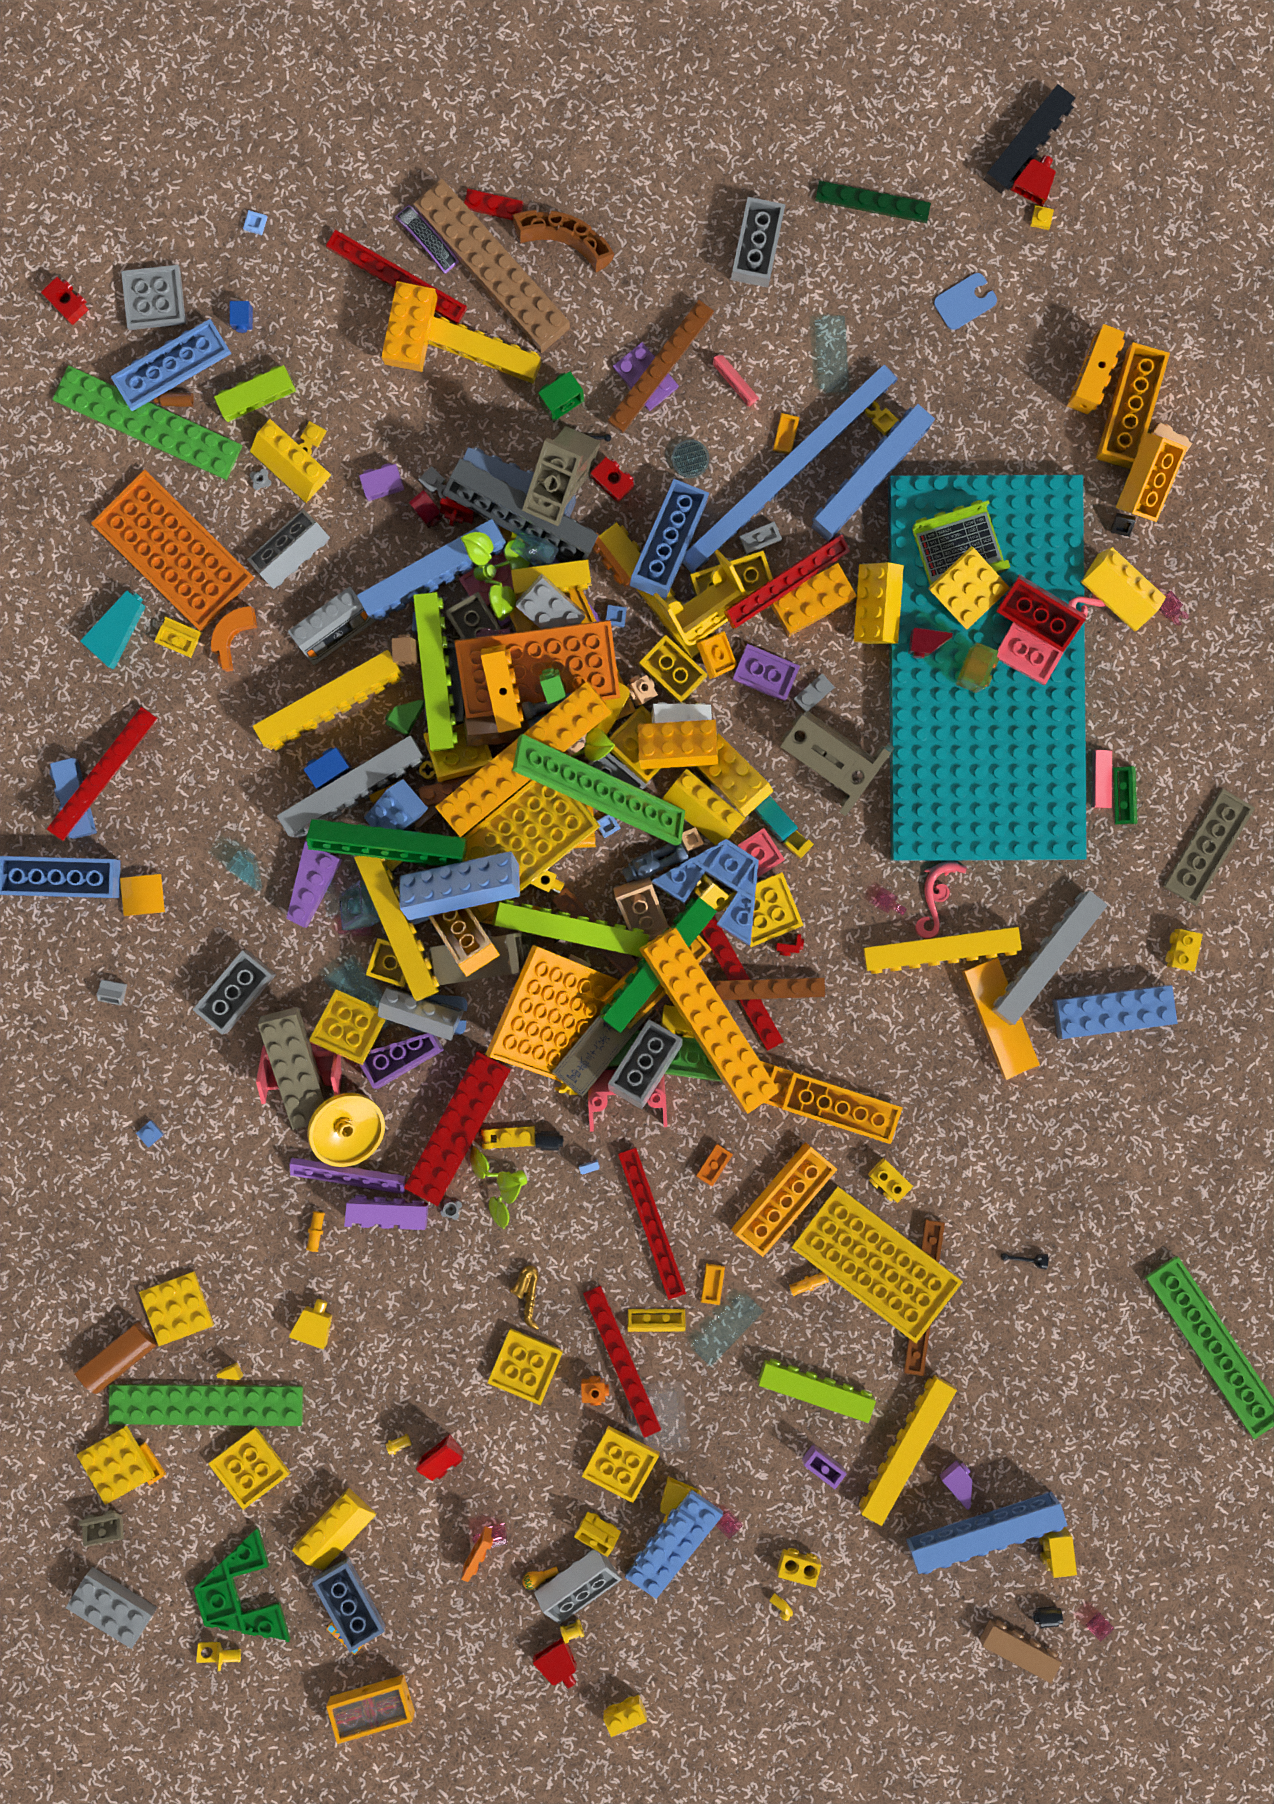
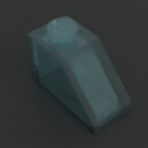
M521 532L518 533L510 548L536 567L551 565L559 550L544 538Z
M247 849L245 851L238 850L225 869L256 891H261L262 882L258 861L254 859L255 855Z

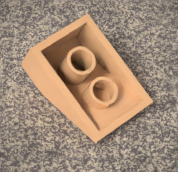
M650 877L637 881L634 880L613 888L616 901L629 931H633V928L642 929L644 934L649 935L648 941L661 935L666 928H669Z

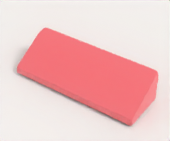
M723 355L713 358V366L747 406L750 407L759 399Z
M1109 750L1092 751V808H1112V751Z

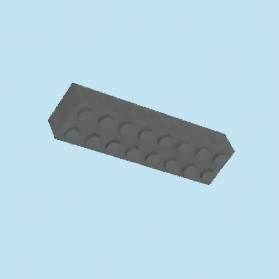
M459 459L443 492V495L489 520L493 519L496 524L566 562L586 560L598 537V534L592 529L584 527L574 519L567 518L564 515L559 526H556L522 511L527 497L522 490L509 486L507 482L491 476L485 470H480L469 461Z

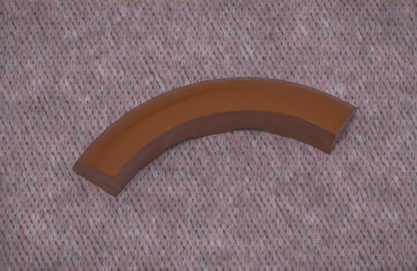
M536 210L513 215V223L520 244L534 240H553L567 244L580 252L588 260L595 273L604 269L613 260L614 252L607 241L593 231L589 224L574 216L557 211H549L548 213L537 212Z

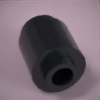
M541 1131V1133H536V1148L547 1151H559L560 1147H563L564 1136L560 1135V1131Z
M1055 1606L1036 1608V1612L1033 1613L1034 1623L1040 1629L1059 1627L1060 1624H1063L1061 1608H1056Z

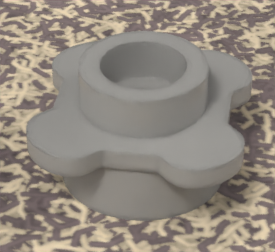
M263 468L259 472L253 471L250 473L255 490L271 486L267 469Z
M446 1198L443 1201L444 1207L441 1210V1215L453 1220L458 1219V1212L462 1207V1203Z

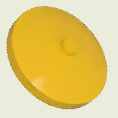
M358 1093L339 1094L323 1102L313 1113L307 1129L308 1142L317 1158L328 1165L335 1167L356 1165L370 1157L379 1147L384 1136L385 1121L379 1107L367 1096Z

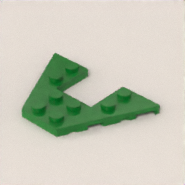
M259 1527L194 1587L195 1596L203 1624L206 1627H218L226 1631L235 1630L240 1631L242 1634L261 1635L263 1638L269 1639L271 1637L289 1642L291 1638L281 1603L277 1602L243 1612L233 1577L269 1566Z

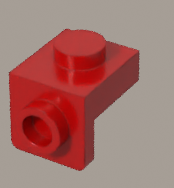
M796 934L795 945L776 943L775 951H779V955L791 956V953H799L800 950H803L804 939L801 938V934Z

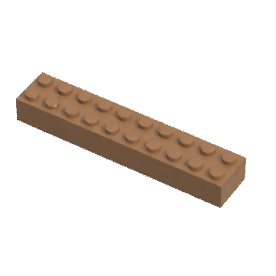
M443 179L438 181L413 203L415 210L441 237L461 264L541 353L570 329L569 320Z

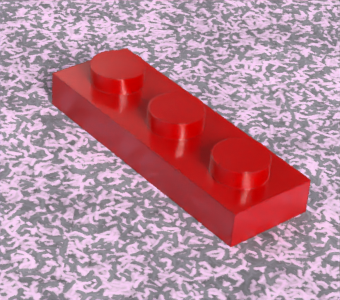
M467 189L464 204L471 211L513 220L514 214L522 212L524 204L520 200Z

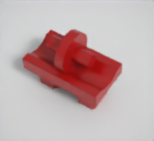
M449 497L441 499L440 512L444 514V518L450 520V526L454 527L456 522L462 524L463 521L470 524L473 523L474 511L458 504Z

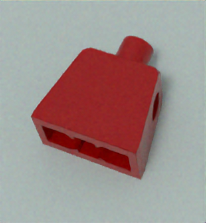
M1043 155L1040 162L1032 159L1014 182L1011 191L1043 207L1056 171L1050 168L1053 159L1047 155Z
M563 1637L533 1656V1665L553 1686L562 1681L565 1687L569 1689L576 1684L572 1674L576 1672L577 1664L568 1643L564 1642Z

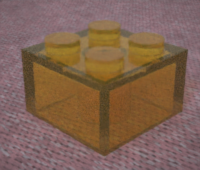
M980 643L974 644L967 653L955 685L975 693L988 687L992 679L990 672L993 668H996L999 657H997L999 651Z

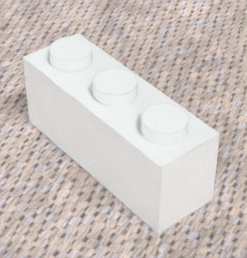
M659 702L653 704L651 711L652 723L712 720L711 705H706L705 703L686 704L682 702L667 704Z

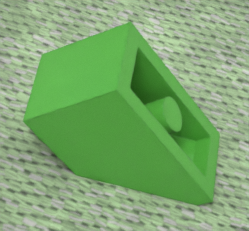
M417 700L394 707L393 711L389 710L387 713L385 724L408 737L425 706V702Z

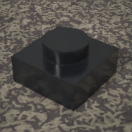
M1116 513L1111 526V533L1130 537L1136 517Z

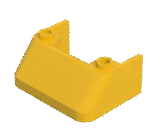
M718 549L714 552L721 565L715 568L711 574L713 585L682 606L678 600H671L666 603L657 592L653 594L664 615L687 645L696 644L726 623L728 620L723 611L747 596L733 565Z

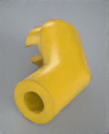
M774 1593L769 1602L782 1611L780 1617L788 1621L790 1616L792 1617L793 1610L785 1600Z

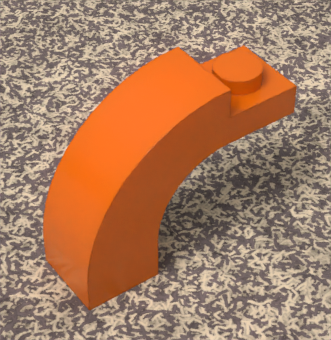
M251 606L229 612L218 622L213 631L211 652L220 654L217 657L218 664L226 672L234 670L230 651L233 638L243 630L257 628L255 609Z

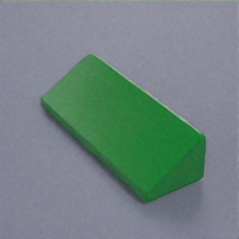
M1113 767L1115 825L1137 824L1136 767ZM1118 771H1119V789H1118ZM1119 791H1120V819H1119Z

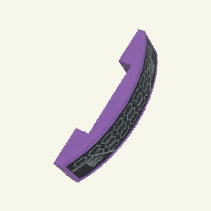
M408 205L395 216L398 222L423 247L444 274L459 263L456 256L441 237L413 207Z

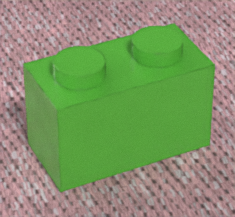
M553 668L543 670V674L540 675V683L547 703L550 704L567 698L559 670H554Z

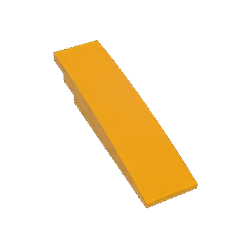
M760 1061L779 1090V1093L764 1103L888 1144L892 1143L903 1107Z

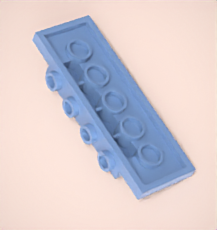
M209 319L192 330L184 331L180 337L167 341L161 348L151 350L142 359L134 360L131 365L112 375L111 378L130 410L134 411L227 357L231 352L213 322Z
M691 1489L676 1509L673 1508L665 1524L663 1522L660 1524L654 1538L652 1536L649 1538L643 1552L641 1550L638 1552L634 1560L635 1562L625 1573V1578L657 1599L723 1516V1511Z

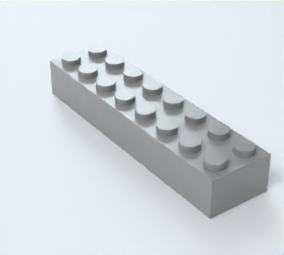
M409 736L280 813L277 817L288 836L299 837V839L303 838L308 833L311 819L326 820L330 817L332 819L342 814L341 810L344 808H353L359 804V799L363 797L367 799L369 795L375 793L374 790L380 787L381 789L388 787L392 784L391 780L403 778L408 774L407 771L409 769H418L423 761L426 760V757L415 739Z

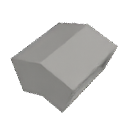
M101 980L97 992L98 1001L122 1005L127 984Z

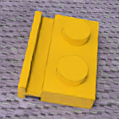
M165 617L164 623L161 625L154 642L191 658L202 633Z

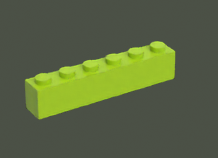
M776 1359L764 1360L758 1378L759 1386L869 1423L876 1403L871 1392L867 1390L856 1391L853 1386L843 1383V1386L835 1384V1380L825 1377V1379L818 1378V1375L811 1371L806 1373L800 1372L799 1368L793 1365L785 1367Z

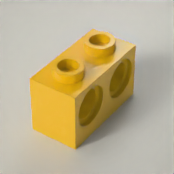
M794 1548L782 1549L777 1575L779 1578L816 1588L821 1561L817 1555L812 1553L804 1555ZM789 1560L795 1562L792 1566H786L785 1564ZM808 1565L813 1566L811 1571H805L804 1568Z

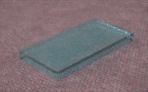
M354 955L323 979L333 993L337 989L379 1008V1002L384 993L375 981L366 975L367 971ZM386 1019L380 1032L393 1021Z

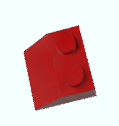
M449 1434L420 1457L415 1469L431 1481L436 1478L441 1479L448 1472V1468L451 1466L456 1467L462 1462L464 1451Z

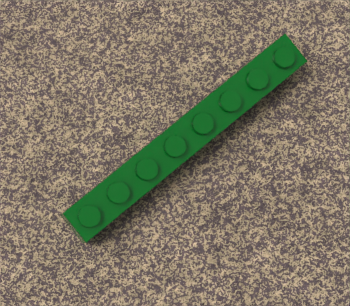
M311 819L306 837L308 850L438 866L464 862L467 852L466 838L458 836L452 837Z
M700 897L690 898L685 904L686 909L684 912L676 915L673 919L674 924L671 926V928L678 930L688 948L717 913L714 908ZM642 958L637 964V971L634 974L630 973L624 982L626 984L622 989L618 988L612 996L614 999L611 1003L605 1004L600 1011L602 1014L599 1018L616 1032L621 1033L660 984L645 958Z

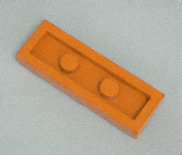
M597 537L592 550L595 554L599 553L602 556V563L608 570L611 568L614 572L613 577L616 582L626 587L630 584L631 578L602 540Z
M485 1526L463 1565L461 1580L469 1582L472 1575H476L479 1562L484 1561L486 1550H490L493 1544V1538L491 1537L492 1528Z

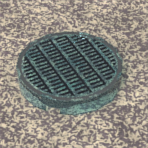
M693 439L684 440L674 448L672 454V466L675 472L688 479L701 476L707 469L710 461L706 446Z

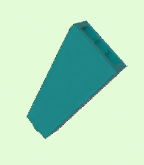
M126 591L80 640L82 644L111 669L116 667L146 607L142 603L144 599L136 592L132 594Z
M770 795L754 809L780 842L798 829Z

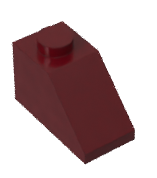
M424 490L409 502L415 514L427 528L430 526L435 527L441 522L442 514Z
M913 628L910 635L908 654H913L914 658L924 659L925 656L930 655L951 639L953 633Z

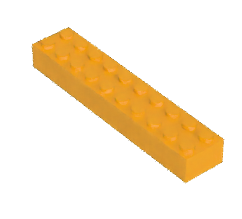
M587 681L527 730L524 735L564 753L613 711ZM518 739L435 806L459 837L467 833L531 780L512 771Z
M670 928L639 949L740 1110L748 1114L779 1093V1090L678 930Z

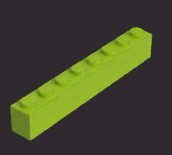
M437 592L416 594L413 596L430 750L432 752L454 750L455 744H458L457 732L454 733L453 725H456L455 713H451L454 699L453 694H449V686H452L451 675H447V667H450L449 656H445V648H448L447 637L443 636L442 630L446 628L445 618L441 617L440 612L441 609H444L443 599L439 598Z
M502 900V903L496 902L492 925L639 957H643L639 949L646 945L649 940V935L644 934L642 929L633 928V931L625 930L626 926L615 924L614 927L607 926L608 922L596 920V923L588 922L589 918L578 916L577 919L570 918L569 913L559 911L558 915L551 914V909L541 907L540 911L532 909V905L521 903V907L514 906V901Z

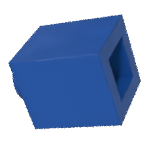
M230 301V325L236 332L246 333L247 330H253V307L249 301Z

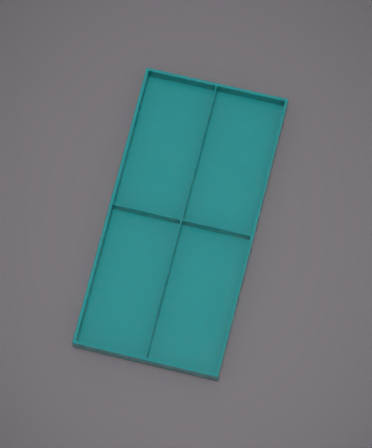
M1083 475L890 476L888 480V562L904 565L898 643L889 644L890 745L894 747L890 754V861L1086 860L1085 622L1065 649L1046 685L1038 683L994 658L997 649L1013 621L996 612L1006 593L966 630L928 589L930 584L911 529L916 524L915 521L927 517V520L932 519L937 513L945 511L947 514L953 512L952 509L964 506L966 508L975 501L982 500L985 502L989 500L987 510L1004 561L1008 560L1010 568L1007 571L998 573V575L1011 587L1020 574L1068 604L1073 598L1084 597V585L1081 583L1084 577ZM1078 602L1076 604V609L1081 612V606H1083L1084 603ZM913 628L953 633L951 639L930 655L925 656L924 659L914 658L913 654H908L910 635Z

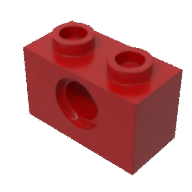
M56 277L41 293L74 325L89 310L85 306L87 301L79 293L75 295L72 292L74 288L66 280L62 282ZM70 297L68 302L63 303L65 298Z
M605 457L590 475L604 491L619 503L634 488V479L629 473H623L619 469V464L614 459L609 460ZM612 475H615L619 478V480L615 483H612L608 480V478Z

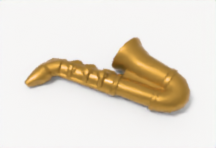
M528 1265L520 1271L516 1284L509 1291L523 1299V1294L526 1293L524 1321L529 1327L538 1330L539 1327L532 1320L539 1274L535 1266Z

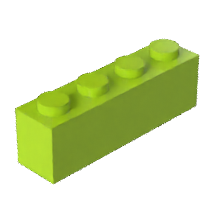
M283 365L271 368L270 372L265 374H257L250 381L239 382L230 390H222L214 398L223 418L230 422L296 392V389L287 369Z

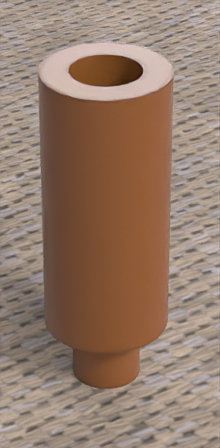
M165 392L154 398V403H161V406L193 407L194 396L193 393Z

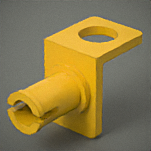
M199 1642L197 1645L196 1662H216L217 1671H221V1665L225 1662L239 1663L241 1660V1649L223 1650L221 1642ZM205 1647H210L213 1652L211 1656L203 1657L201 1651Z

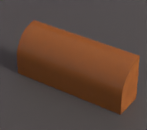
M137 1322L74 1375L86 1389L94 1394H99L158 1344L143 1325Z

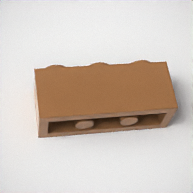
M407 634L398 635V638H392L393 662L408 670L421 669L419 642Z

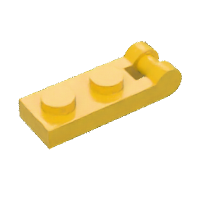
M535 1126L481 1130V1136H483L484 1141L482 1149L536 1146ZM491 1135H496L497 1142H491Z

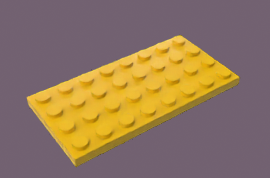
M532 780L463 837L466 838L467 843L465 861L511 851L519 863L520 891H522L601 826L584 803ZM496 902L470 908L478 919L483 922L494 913Z
M839 1186L835 1188L791 1246L792 1249L915 1343L918 1342L963 1283L960 1278Z

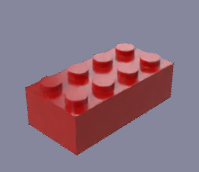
M1020 574L1000 602L996 611L1061 652L1065 651L1086 620L1084 613Z

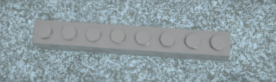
M1086 891L1078 894L1074 900L1076 901L1075 905L1069 907L1064 912L1063 920L1061 922L1058 921L1051 929L1053 933L1042 940L1040 943L1041 948L1038 952H1033L1028 958L1030 961L1026 967L1023 966L1017 972V979L1014 982L1011 981L1005 988L1006 993L1002 997L999 996L993 1003L995 1007L992 1009V1012L1008 1025L1016 1024L1108 906L1093 892Z

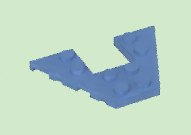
M725 839L716 846L707 849L698 856L653 879L652 883L682 903H685L705 872L720 881L737 894L722 915L717 926L748 946L751 944L759 863L757 858Z

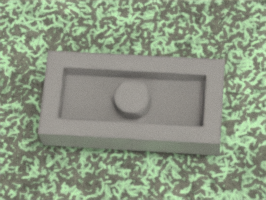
M775 521L739 536L746 556L782 540Z
M821 674L793 700L806 713L835 687Z

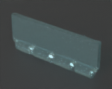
M822 316V320H815V335H823V337H816V353L824 354V356H817L818 373H825V375H818L819 390H826V393L849 392L845 316Z
M738 1293L730 1302L735 1308L732 1310L727 1305L717 1315L721 1322L718 1323L713 1319L703 1330L708 1336L705 1337L700 1333L691 1342L696 1347L694 1351L709 1366H712L764 1312L748 1295L743 1297Z

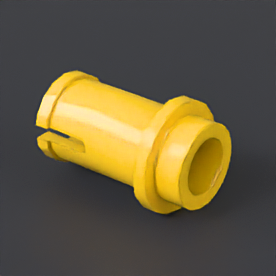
M405 1434L393 1441L391 1439L388 1440V1443L385 1445L388 1453L395 1455L396 1451L412 1444L408 1434Z

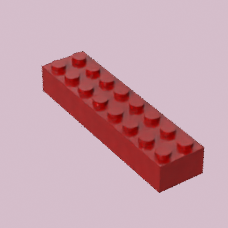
M480 1050L476 1052L404 1186V1189L436 1206L443 1199L512 1070V1067L485 1055L486 1053Z

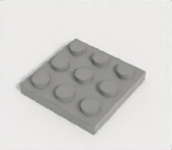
M179 265L121 271L126 321L129 330L186 324Z

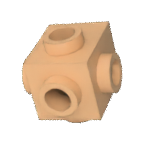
M638 674L629 679L630 683L626 685L630 690L629 699L633 700L636 706L642 705L658 695L654 689V682L647 675L640 677Z

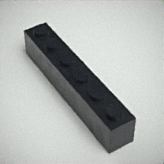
M1057 84L990 168L984 181L1000 194L1005 189L1009 191L1015 182V176L1023 172L1028 160L1031 161L1037 156L1039 146L1042 145L1044 147L1051 137L1049 135L1052 130L1056 132L1063 122L1061 121L1064 115L1068 117L1074 109L1072 104L1076 97Z

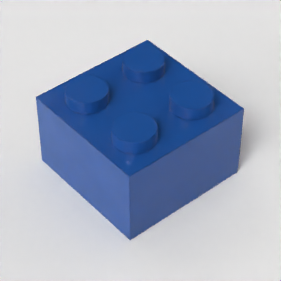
M332 747L328 748L322 753V757L310 760L306 764L307 767L304 768L316 789L320 790L354 770L343 752L336 747L334 749Z

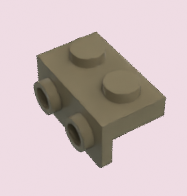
M107 1511L103 1513V1516L88 1515L85 1516L84 1520H79L78 1524L82 1526L83 1546L89 1547L124 1539L122 1515L116 1513V1511Z

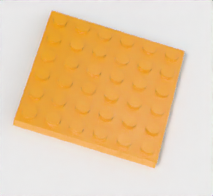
M532 945L485 1055L557 1080V1077L552 1074L553 1070L601 1014L600 1011L605 1004L600 998L619 980Z

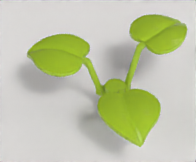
M481 532L466 534L460 539L466 548L470 560L478 565L474 569V576L478 581L485 580L486 583L495 584L489 590V599L495 615L499 621H502L514 610L516 597L510 587H502V583L491 579L495 576L497 568L510 564L511 570L527 568L531 560L530 550L523 542L511 540L504 547V555L507 561L493 566L488 563L492 558L490 553L493 551V543L490 537Z
M593 728L586 734L584 750L576 752L571 757L575 758L585 753L589 760L597 761L605 757L614 748L615 744L601 729Z
M472 1146L470 1162L474 1174L480 1179L485 1178V1176L497 1177L501 1196L498 1199L495 1196L490 1198L489 1210L497 1225L505 1229L509 1223V1212L502 1199L507 1204L515 1201L521 1186L527 1184L526 1174L522 1170L514 1173L509 1171L490 1173L486 1157L475 1146Z

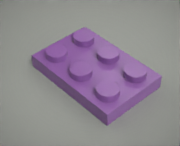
M641 342L613 366V369L628 387L632 389L655 357L644 343ZM668 374L644 406L648 411H651L674 392L679 385Z
M747 644L732 680L785 702L800 666Z

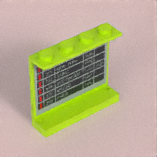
M978 500L971 503L969 507L959 506L952 509L953 512L946 514L944 511L935 514L932 519L927 520V517L915 521L916 524L911 529L930 586L971 546L997 574L1005 572L1010 568L1009 561H1004L987 510L989 500L985 502Z

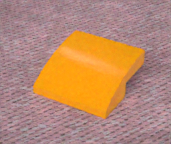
M161 874L120 878L124 916L165 912Z

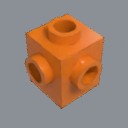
M590 1376L589 1379H582V1403L598 1406L605 1402V1396H609V1384H605V1378Z

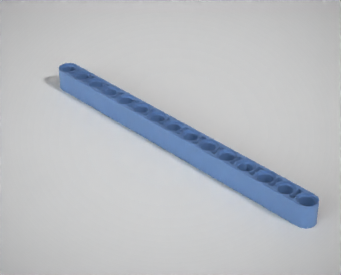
M883 365L702 536L685 553L682 564L692 574L695 573L699 566H703L709 560V557L713 553L715 554V550L722 548V544L726 540L729 541L740 527L743 528L754 514L756 515L765 507L764 505L767 501L770 502L781 488L784 489L795 475L800 474L809 462H812L820 455L819 452L823 448L825 450L836 436L839 437L850 423H853L861 416L860 414L864 409L869 408L878 396L881 397L888 390V387L898 380L893 372L886 365Z

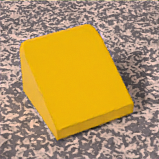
M234 1363L221 1369L216 1376L222 1379L240 1380L244 1375L238 1363Z

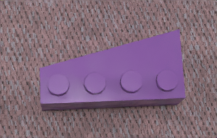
M305 841L286 919L305 928L309 926L342 859L329 852L308 850V845Z
M427 1033L370 1050L364 1064H360L373 1089H379L444 1051L437 1036Z
M355 1195V1198L350 1199L346 1203L344 1227H352V1223H359L361 1228H369L378 1224V1227L386 1229L394 1228V1225H398V1229L425 1230L427 1227L429 1204H424L423 1200H413L412 1203L405 1202L403 1198H394L393 1201H386V1197L377 1196L373 1200L367 1199L365 1195Z

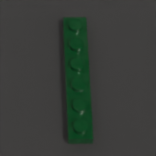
M819 181L815 202L926 224L931 206L930 202Z

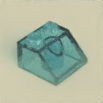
M359 880L339 894L342 930L370 927L381 921L364 881Z

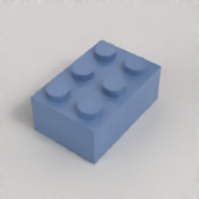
M402 779L384 792L364 818L371 827L409 831L428 808Z

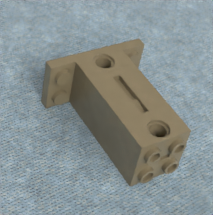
M565 426L554 441L546 438L522 511L559 526L567 504L591 472L601 441Z
M809 711L804 714L801 713L793 721V729L787 731L782 737L781 741L783 743L780 747L847 793L840 803L842 808L839 811L846 816L894 750V747L889 744L885 748L881 746L873 757ZM799 730L805 733V738L799 735ZM855 771H860L863 777H858Z
M523 932L489 938L500 956L467 977L456 963L446 945L430 947L429 958L434 968L432 976L435 975L440 985L521 973L532 945L537 946L536 934Z

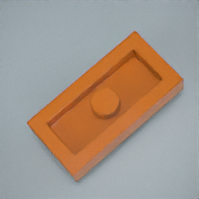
M716 1143L696 1174V1177L713 1187L733 1153Z

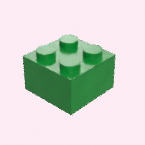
M571 371L560 374L555 382L545 384L540 388V392H538L540 404L552 422L584 402L583 389Z

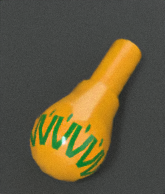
M557 1566L546 1571L527 1572L522 1579L523 1586L528 1590H534L541 1583L545 1582L546 1579L559 1573Z

